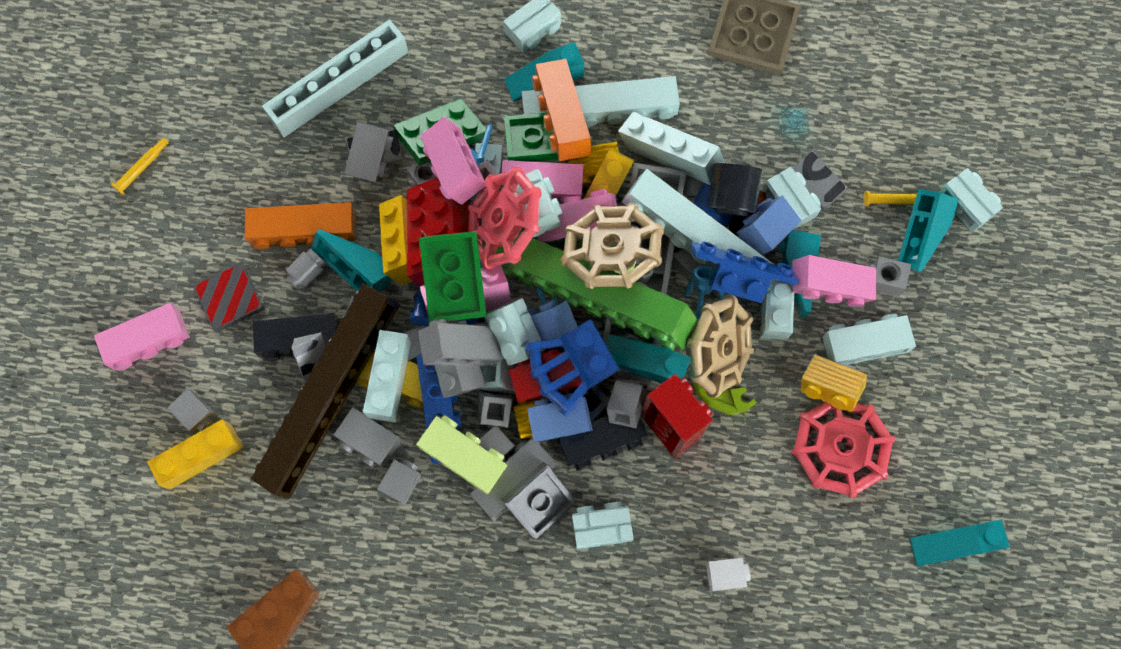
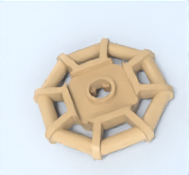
M599 204L595 205L593 210L573 225H567L565 228L566 239L561 263L563 267L569 268L585 283L586 288H632L634 282L652 268L659 267L662 263L660 253L661 237L664 229L661 224L655 223L640 211L638 205L600 207ZM598 220L596 227L591 230L589 226ZM635 220L643 228L638 229L636 226L633 228L631 221ZM650 238L649 250L641 248L642 240ZM582 239V248L575 250L576 240ZM611 241H616L617 246L612 248L605 245H610ZM586 259L592 267L590 272L578 261ZM637 259L644 260L628 273L627 269L633 267ZM601 271H620L621 275H600Z
M730 294L725 295L720 301L711 305L706 304L702 307V315L692 337L688 338L687 344H690L691 355L690 379L692 382L698 383L711 398H717L723 391L732 386L737 387L741 383V375L749 356L754 353L751 342L752 314L746 312L738 303L737 297ZM724 311L723 317L720 318L719 313ZM710 373H712V380L707 377Z

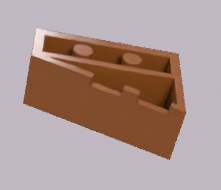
M295 569L230 623L226 629L241 649H284L320 592L304 571Z

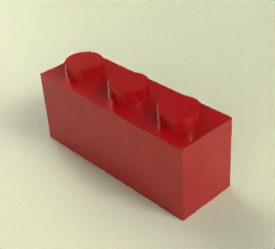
M553 350L542 354V365L564 352L558 353V350ZM530 359L516 363L517 368L509 370L518 403L526 404L544 398L539 391L541 389L536 379L533 380L530 375ZM571 360L548 372L547 376L552 383L573 371L575 367ZM579 377L557 391L563 392L578 387L583 381Z

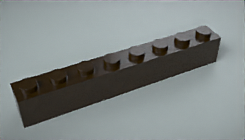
M362 284L355 293L346 314L340 319L339 326L332 338L327 342L319 361L313 366L311 375L304 387L298 392L297 399L290 411L285 415L280 429L271 439L265 455L256 465L251 480L275 496L291 498L376 349L379 331H386L401 304Z

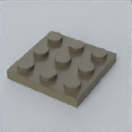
M724 0L707 55L781 75L801 5L784 0Z

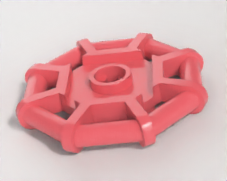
M514 167L502 174H490L486 177L485 183L487 186L481 189L472 205H468L467 208L469 210L468 232L476 231L479 257L481 265L486 269L510 262L513 264L519 262L522 252L536 232L539 233L541 228L538 226L539 199L542 196L541 189L536 187L525 176L524 170L519 167ZM504 184H505V187H504V188H501L502 191H499V188L501 187V185H504ZM518 185L524 190L520 195L516 192ZM525 228L514 244L513 241L515 240L521 229ZM482 240L486 243L485 247L482 245ZM503 246L504 252L496 254L497 247Z
M826 401L806 413H801L792 456H796L811 480L812 487L815 489L819 487L848 495L849 498H856L858 493L880 480H886L892 444L895 443V438L890 435L872 404L869 406L861 403L856 404L853 413L861 415L859 420L844 417L842 410L834 408L831 403L828 404ZM833 410L835 418L828 423L822 425L816 420ZM866 420L869 421L879 438H873L871 434L867 433L866 426L864 425ZM811 426L817 430L815 445L806 447ZM843 438L847 440V445L851 446V449L846 450L844 453L837 447V442H841ZM874 445H881L878 461L875 464L871 461ZM808 453H815L819 462L824 466L820 474L807 455ZM863 467L871 470L870 474L855 482L853 473ZM830 471L845 475L847 483L825 477Z

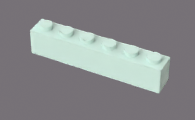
M389 19L262 105L264 111L281 135L286 137L409 53L405 37Z
M676 76L575 86L587 127L595 126L601 122L619 124L623 120H627L632 112L648 118L659 117L660 119H669L674 115H678L680 102ZM522 91L524 114L545 113V111H540L537 99V96L540 95L539 91Z
M648 169L638 177L622 200V203L626 206H630V204L638 205L640 211L655 223L662 225L664 234L670 238L675 246L684 248L700 264L711 266L714 269L717 263L695 257L691 250L692 242L701 244L702 241L714 244L721 250L734 249L749 258L759 256L766 259Z

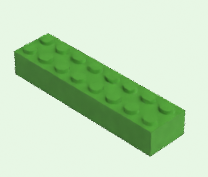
M519 232V234L517 235V237L515 238V240L513 241L514 244H515V242L517 241V239L519 238V236L521 235L520 232ZM534 238L530 240L522 252L519 262L516 264L511 262L501 264L505 277L510 278L511 275L519 278L518 281L530 288L536 285L541 288L544 294L552 298L559 295L564 298L563 301L567 300L568 305L577 308L578 305L587 308L586 312L597 318H601L602 315L610 318V323L622 329L625 326L635 329L633 332L646 340H649L651 336L659 340V345L672 351L674 348L684 351L688 338H691L699 322L686 303L637 282H634L632 288L626 289V287L586 288L585 283L569 268L563 267L561 257L564 255V251ZM503 246L497 247L496 254L504 252ZM578 261L590 272L592 267L588 261ZM601 271L600 275H618L611 271Z

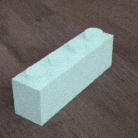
M635 112L630 114L618 131L626 149L671 169L686 171V175L708 185H711L713 164L725 163L719 146Z

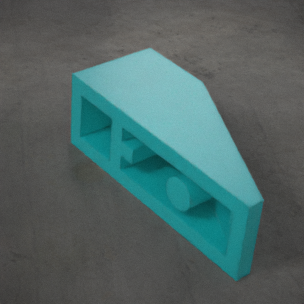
M572 42L550 50L505 78L504 81L513 102L522 99V91L534 90L532 76L536 75L535 64L566 59L573 81L583 78L584 61L576 43Z
M918 189L899 254V262L911 264V270L922 272L950 228L959 199L941 192Z
M323 230L316 231L311 249L356 291L360 289L362 284L378 292L383 291L390 285L392 278L383 273V260L377 252Z
M792 230L779 243L778 253L782 254L781 263L792 267L793 260L807 255L818 257L821 235ZM794 293V300L800 317L806 318L811 312L813 299H805L803 294Z
M609 334L606 342L620 369L660 384L664 383L674 374L679 379L684 378L691 357L665 347Z
M1002 519L909 538L916 566L1010 548Z

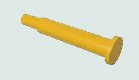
M162 138L115 184L111 183L110 185L120 194L124 195L123 191L147 168L169 142Z
M865 191L864 206H869L870 204L914 205L917 194H877Z

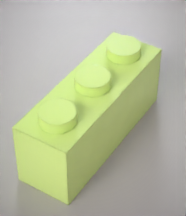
M443 415L442 418L436 416L415 446L483 493L489 494L508 466L502 462L505 457L493 448L487 451L479 446L481 440L467 431L464 435L455 428L458 424L447 416Z

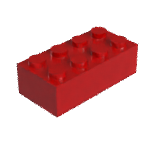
M437 177L407 189V277L419 287L424 286L419 237L468 232L469 210H467L469 199L462 205L452 198L450 200L447 199L440 191L441 183Z
M676 374L647 395L640 415L674 459L698 441L713 421L710 417L712 415L710 408L702 400L698 402L692 395L693 388L689 382L683 377L679 379Z

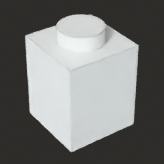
M743 558L706 563L710 592L747 587V581L751 580L749 565L744 564Z

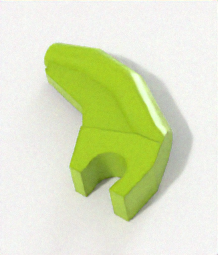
M692 382L696 394L708 407L728 415L746 412L757 403L755 399H752L749 403H744L741 400V395L748 391L745 387L725 390L719 397L711 398L698 383Z

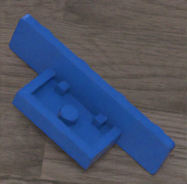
M702 241L701 244L696 242L691 244V250L695 257L717 263L709 282L710 289L762 303L772 279L797 285L799 282L794 269L789 265L783 263L774 265L759 256L749 258L743 256L737 250H721L714 244Z
M418 354L417 364L426 429L436 416L442 418L443 415L458 424L455 428L456 430L462 428L460 412H455L453 403L458 401V396L443 398L435 366L424 365L422 354ZM431 457V462L433 464L440 463Z

